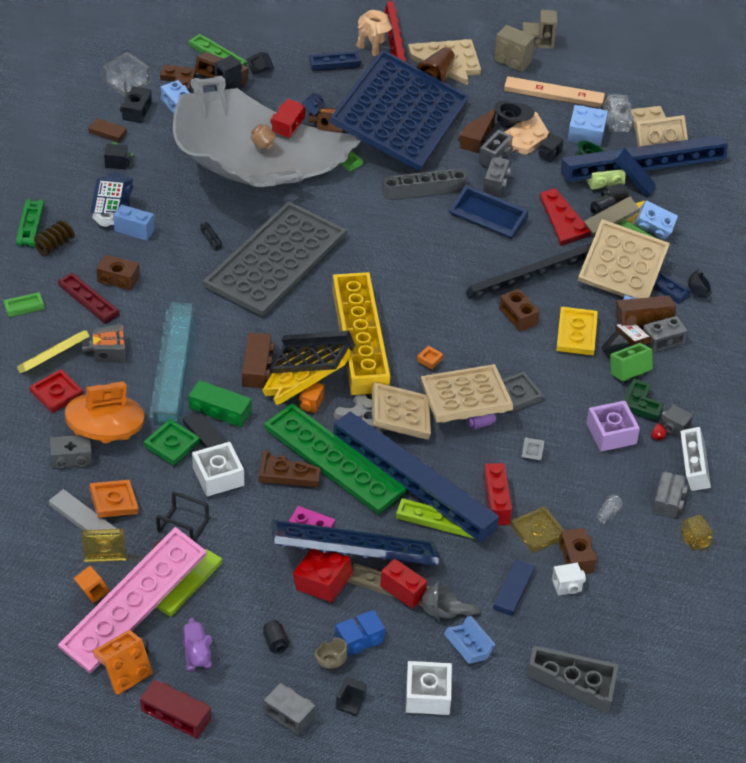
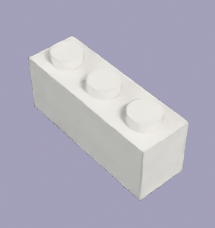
M700 427L680 431L686 477L691 491L711 488L705 441Z

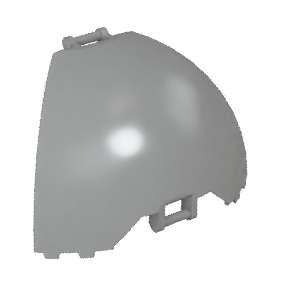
M222 76L208 79L193 78L191 86L194 89V93L180 95L173 118V135L176 144L183 152L198 164L224 178L257 187L301 182L304 178L331 171L338 164L343 163L348 158L349 152L356 148L361 141L350 133H335L300 124L290 138L273 132L276 135L273 141L274 145L268 150L265 148L258 149L250 138L251 131L259 124L268 125L272 129L270 120L276 112L258 103L238 88L225 90V79ZM216 85L217 91L203 93V86Z

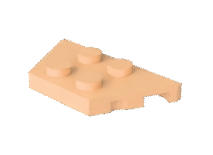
M534 112L535 114L530 120L520 121L505 131V133L513 136V151L527 155L538 148L543 140L547 139L549 132L537 112Z

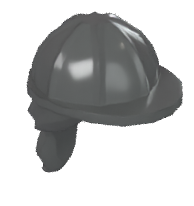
M436 581V584L427 588L422 595L423 609L438 620L441 618L451 619L458 614L465 616L480 614V609L475 604L460 602L452 590L442 585L440 581Z

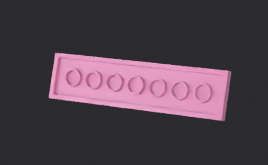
M174 527L58 644L59 649L91 674L101 664L94 657L92 651L127 630L133 631L207 555V551Z

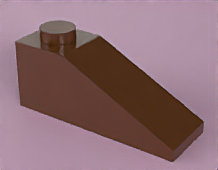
M494 109L467 124L465 129L460 131L458 141H460L461 149L480 153V148L484 145L495 124L496 111Z

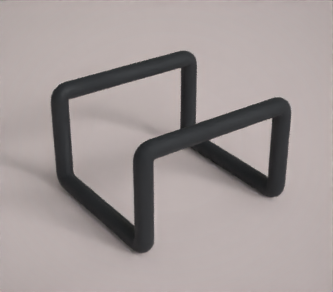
M173 491L172 508L166 517L156 516L157 531L160 532L165 524L169 522L189 530L190 539L195 542L209 520V505L204 501ZM176 496L205 506V519L195 535L191 526L170 519L176 509Z

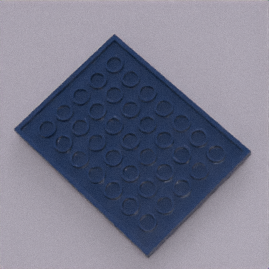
M382 49L332 114L329 122L409 165L411 168L420 171L468 101L469 96Z

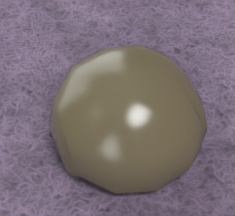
M334 637L331 643L323 641L320 647L315 650V660L320 667L325 669L341 667L347 659V643L338 637Z

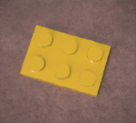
M561 307L556 351L594 356L598 311Z

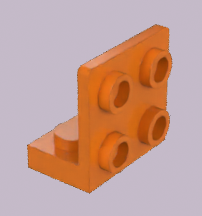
M130 630L92 651L94 657L106 667L116 695L153 674L142 639Z

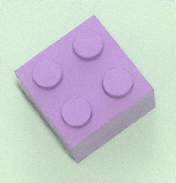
M626 401L589 408L586 424L600 452L637 444L640 428Z

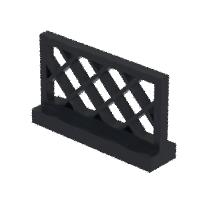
M349 331L284 335L282 338L284 346L269 370L271 374L336 370L347 350H354L356 345Z

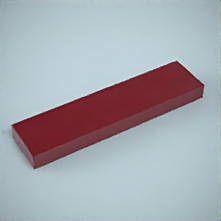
M70 273L58 280L59 287L104 324L119 316L117 308L74 273Z

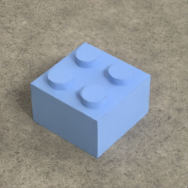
M575 105L567 141L578 143L585 140L601 147L608 111Z

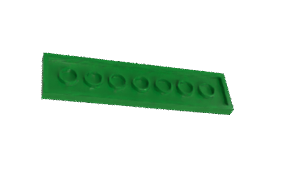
M293 403L264 423L265 430L310 464L321 468L322 473L378 515L406 493V487Z

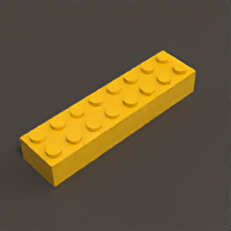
M370 273L333 275L332 292L339 331H349L356 345L354 350H351V354L346 362L351 395L372 394L374 382L390 386V372Z

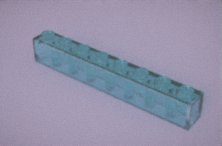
M170 302V308L166 309L165 320L167 322H164L163 325L165 336L161 337V347L163 349L159 350V361L161 363H157V375L159 376L155 377L154 388L156 389L152 393V403H154V406H150V417H153V425L162 426L169 419L178 423L193 322V303Z

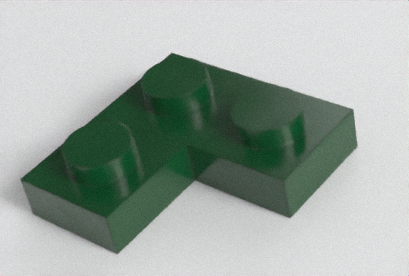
M633 378L623 401H626L631 413L658 421L664 403L647 398L652 384Z

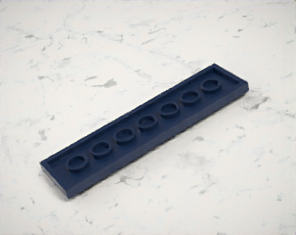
M272 519L271 531L273 542L281 547L297 546L302 550L312 548L324 553L334 551L342 555L356 554L363 558L379 557L384 561L396 559L402 563L416 562L423 566L438 565L439 555L434 541Z

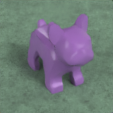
M190 618L188 624L183 626L181 636L183 647H185L187 672L195 671V667L204 666V669L211 668V635L205 636L202 624L195 622L194 618Z

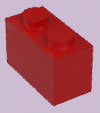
M287 99L284 104L280 105L276 114L272 115L270 120L272 124L271 130L290 138L305 119L306 108L301 103Z
M394 559L381 571L380 587L413 609L422 600V595L427 589V580Z

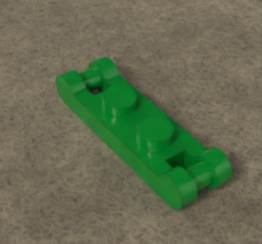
M26 199L16 238L17 246L27 244L30 247H35L34 237L38 234L42 213L45 208V200L32 201V199Z

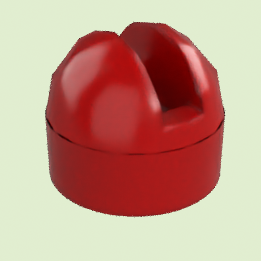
M657 423L650 437L655 440H662L665 438L667 431L662 425Z

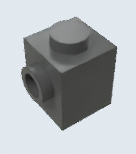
M673 404L669 410L666 409L661 416V420H663L662 426L666 429L667 433L681 439L680 431L691 428L693 414Z

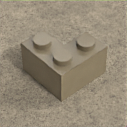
M540 10L539 23L523 22L522 31L535 36L534 48L554 49L557 11Z

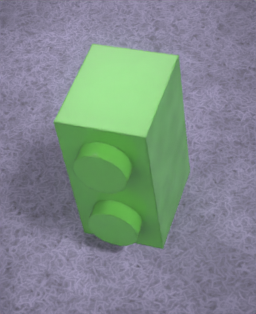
M641 343L610 354L611 375L619 380L627 381L634 376L642 375L653 369L652 349Z

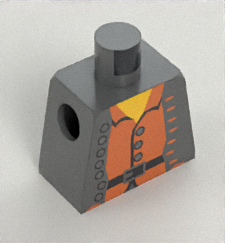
M122 324L94 329L92 331L93 340L82 341V352L94 351L96 362L126 363Z

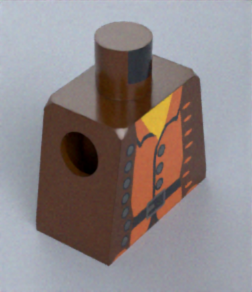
M321 108L315 115L309 113V123H317V129L344 132V130L329 122L330 117L337 108Z

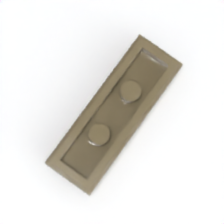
M628 197L585 220L584 223L594 237L602 219L618 224L639 213L640 210L633 199Z

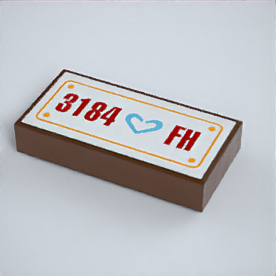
M637 324L615 325V331L632 345L638 343L644 345L651 342V337Z

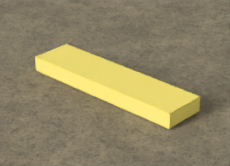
M85 330L18 365L17 368L20 373L25 372L90 336Z

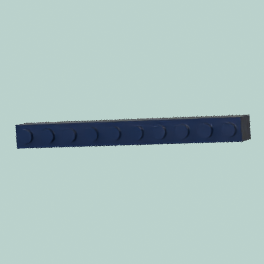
M717 135L626 148V150L642 169L646 171L727 159L728 143ZM619 150L561 158V174L568 182L591 179L592 173L622 170L614 160Z
M350 411L334 422V435L480 543L497 531L499 516L494 511L486 508L463 489L455 486L447 478H444L433 468L420 461L419 458L414 457L403 447L379 432L375 427L366 423L361 417Z

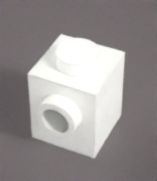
M578 563L555 566L552 581L559 596L581 592L586 577L584 571L580 570Z

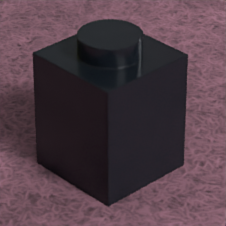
M107 144L104 153L105 168L126 170L127 163L131 161L128 145Z

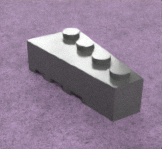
M533 645L527 676L609 714L619 664Z

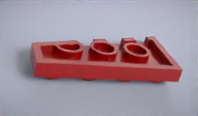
M556 188L540 193L541 203L545 212L548 213L550 224L554 227V233L559 239L560 246L591 236V232L585 226L583 220Z

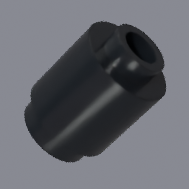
M621 183L604 186L601 191V197L611 195L615 198L616 202L622 201L628 197V188L625 184Z
M605 195L593 201L590 205L592 215L594 216L617 204L616 200L611 195Z
M272 620L263 626V635L269 650L274 653L284 652L290 642L283 625L277 620Z

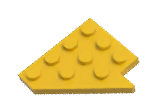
M350 349L347 350L337 369L346 364L351 354ZM336 370L272 373L262 391L265 396L274 395L273 400L276 405H279Z

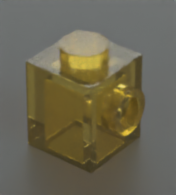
M702 514L683 521L681 534L685 543L689 544L692 550L706 548L711 544L713 530Z

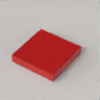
M62 369L29 386L30 392L51 413L68 405L73 399L84 395V391Z

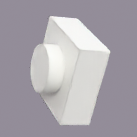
M93 213V219L100 226L108 227L109 225H114V214Z

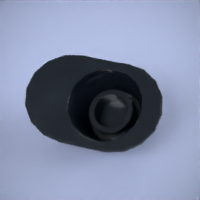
M499 101L494 106L497 113V121L505 126H514L520 121L530 120L535 114L531 106L523 103Z

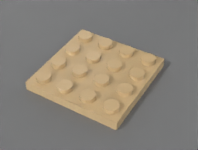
M602 219L577 281L622 297L624 295L633 298L650 297L670 243Z
M495 364L421 376V384L436 423L513 410V403Z

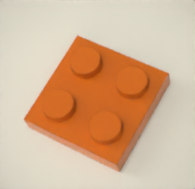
M130 480L90 483L89 491L98 518L138 514L139 508Z

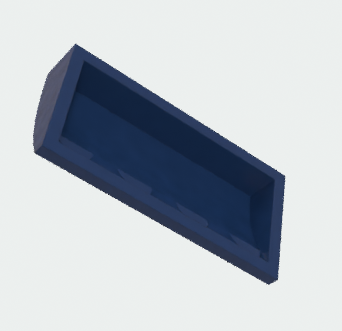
M465 185L449 210V213L511 239L528 220V210L468 185Z

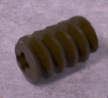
M59 220L56 224L46 228L45 231L35 235L34 245L42 256H47L48 253L53 252V249L57 250L59 246H63L64 242L67 243L70 239H74L75 233L67 222Z

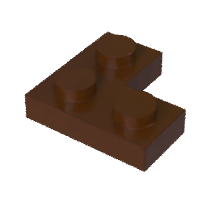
M163 65L160 80L172 82L179 80L190 92L192 87L191 80L195 78L196 72H194V68Z

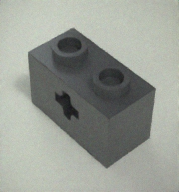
M82 435L50 437L52 469L92 465L90 438Z

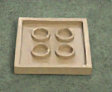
M374 382L372 386V426L428 440L431 435L430 406L426 395Z

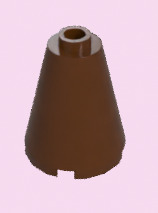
M444 47L420 62L416 68L445 83L454 62L455 54L450 48Z

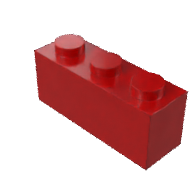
M505 463L485 464L483 484L487 508L499 516L498 525H510L512 507Z

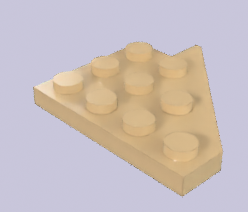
M472 39L408 44L411 60L418 63L444 47L450 48L455 54V59L448 77L465 85H468L467 76L481 75V67Z

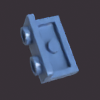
M472 616L466 617L462 625L447 628L444 633L450 643L469 664L487 660L495 647V643Z

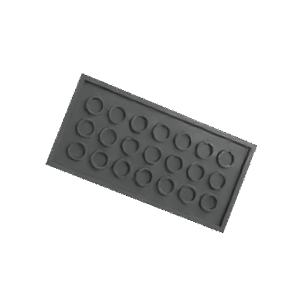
M288 201L203 281V286L263 317L347 235V230Z

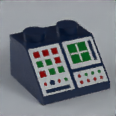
M116 171L97 178L91 212L115 214L121 204L129 207L130 194L133 191V178Z

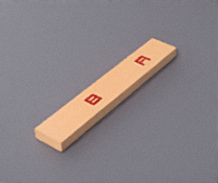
M508 76L504 91L598 108L602 106L605 93Z

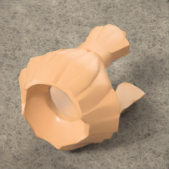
M369 10L359 17V37L356 46L363 49L365 39L368 37L372 44V55L376 57L380 53L379 43L381 44L386 41L384 33L390 31L393 27L384 12Z

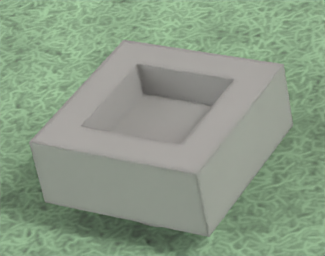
M525 437L522 457L541 460L544 440Z

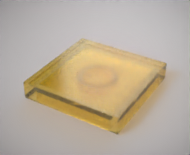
M546 506L511 520L510 524L531 553L559 542L561 531H564Z
M124 529L82 530L84 562L126 560Z

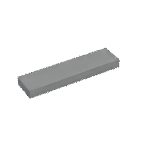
M64 489L49 500V505L105 548L121 537V532L102 517L98 518L94 511Z

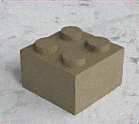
M506 25L496 36L494 61L523 72L532 62L535 36Z

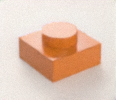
M427 346L417 356V362L432 370L443 360L444 354Z

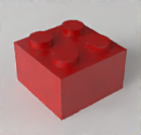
M312 548L293 572L296 590L331 603L353 574L349 556L334 551L324 553Z

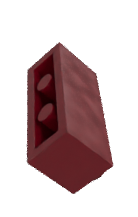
M155 679L140 698L142 712L198 739L211 721V707L205 702L197 701L187 693L179 692L171 688L167 683H161Z

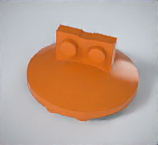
M124 381L109 383L108 385L87 387L86 394L68 403L65 409V421L74 431L75 435L100 440L102 443H110L113 440H128L130 436L136 434L144 424V411L137 402L126 397L127 385Z

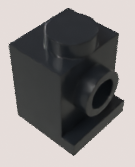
M549 132L547 139L543 140L539 146V157L551 163L562 153L564 139Z

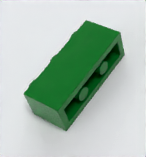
M199 380L189 394V409L193 411L199 410L201 413L212 418L242 427L252 412L251 398Z

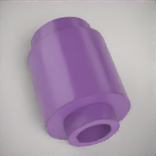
M492 413L486 416L469 417L466 419V423L473 430L491 426L492 423L496 422V415Z

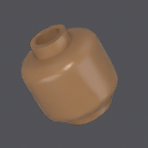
M259 124L251 131L250 138L258 149L265 148L268 150L274 145L273 141L276 135L268 125Z

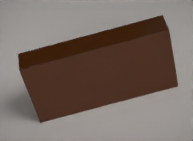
M98 118L88 128L89 133L116 142H120L127 133L126 127Z

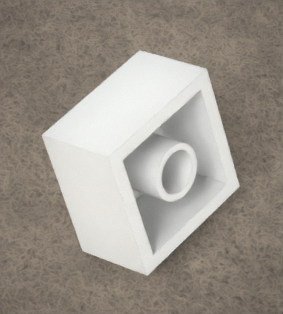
M231 442L192 452L193 470L206 497L244 486V469Z
M408 661L406 713L450 714L452 663Z

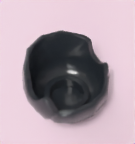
M697 269L687 280L688 287L695 296L704 298L712 293L711 285L707 278L703 276L704 273H698L699 269Z

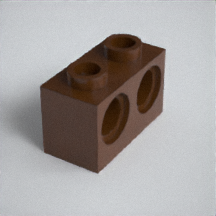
M520 289L500 297L499 309L519 332L538 325L540 311Z

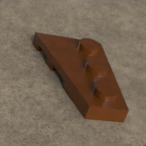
M264 450L259 471V482L318 487L321 468L301 461L292 462L287 460L286 456L270 455V451Z

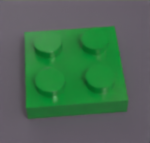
M169 419L144 441V447L174 466L200 443V437Z

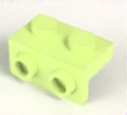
M623 170L592 173L591 179H586L591 189H599L618 183L625 184L626 173Z

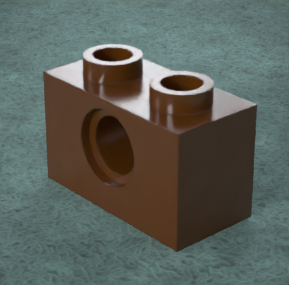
M106 254L97 267L98 282L131 291L140 277L139 263Z
M585 528L561 531L559 545L565 563H578L580 570H583L584 573L594 572L595 564L598 562L597 553L592 550V539L590 535L587 536Z

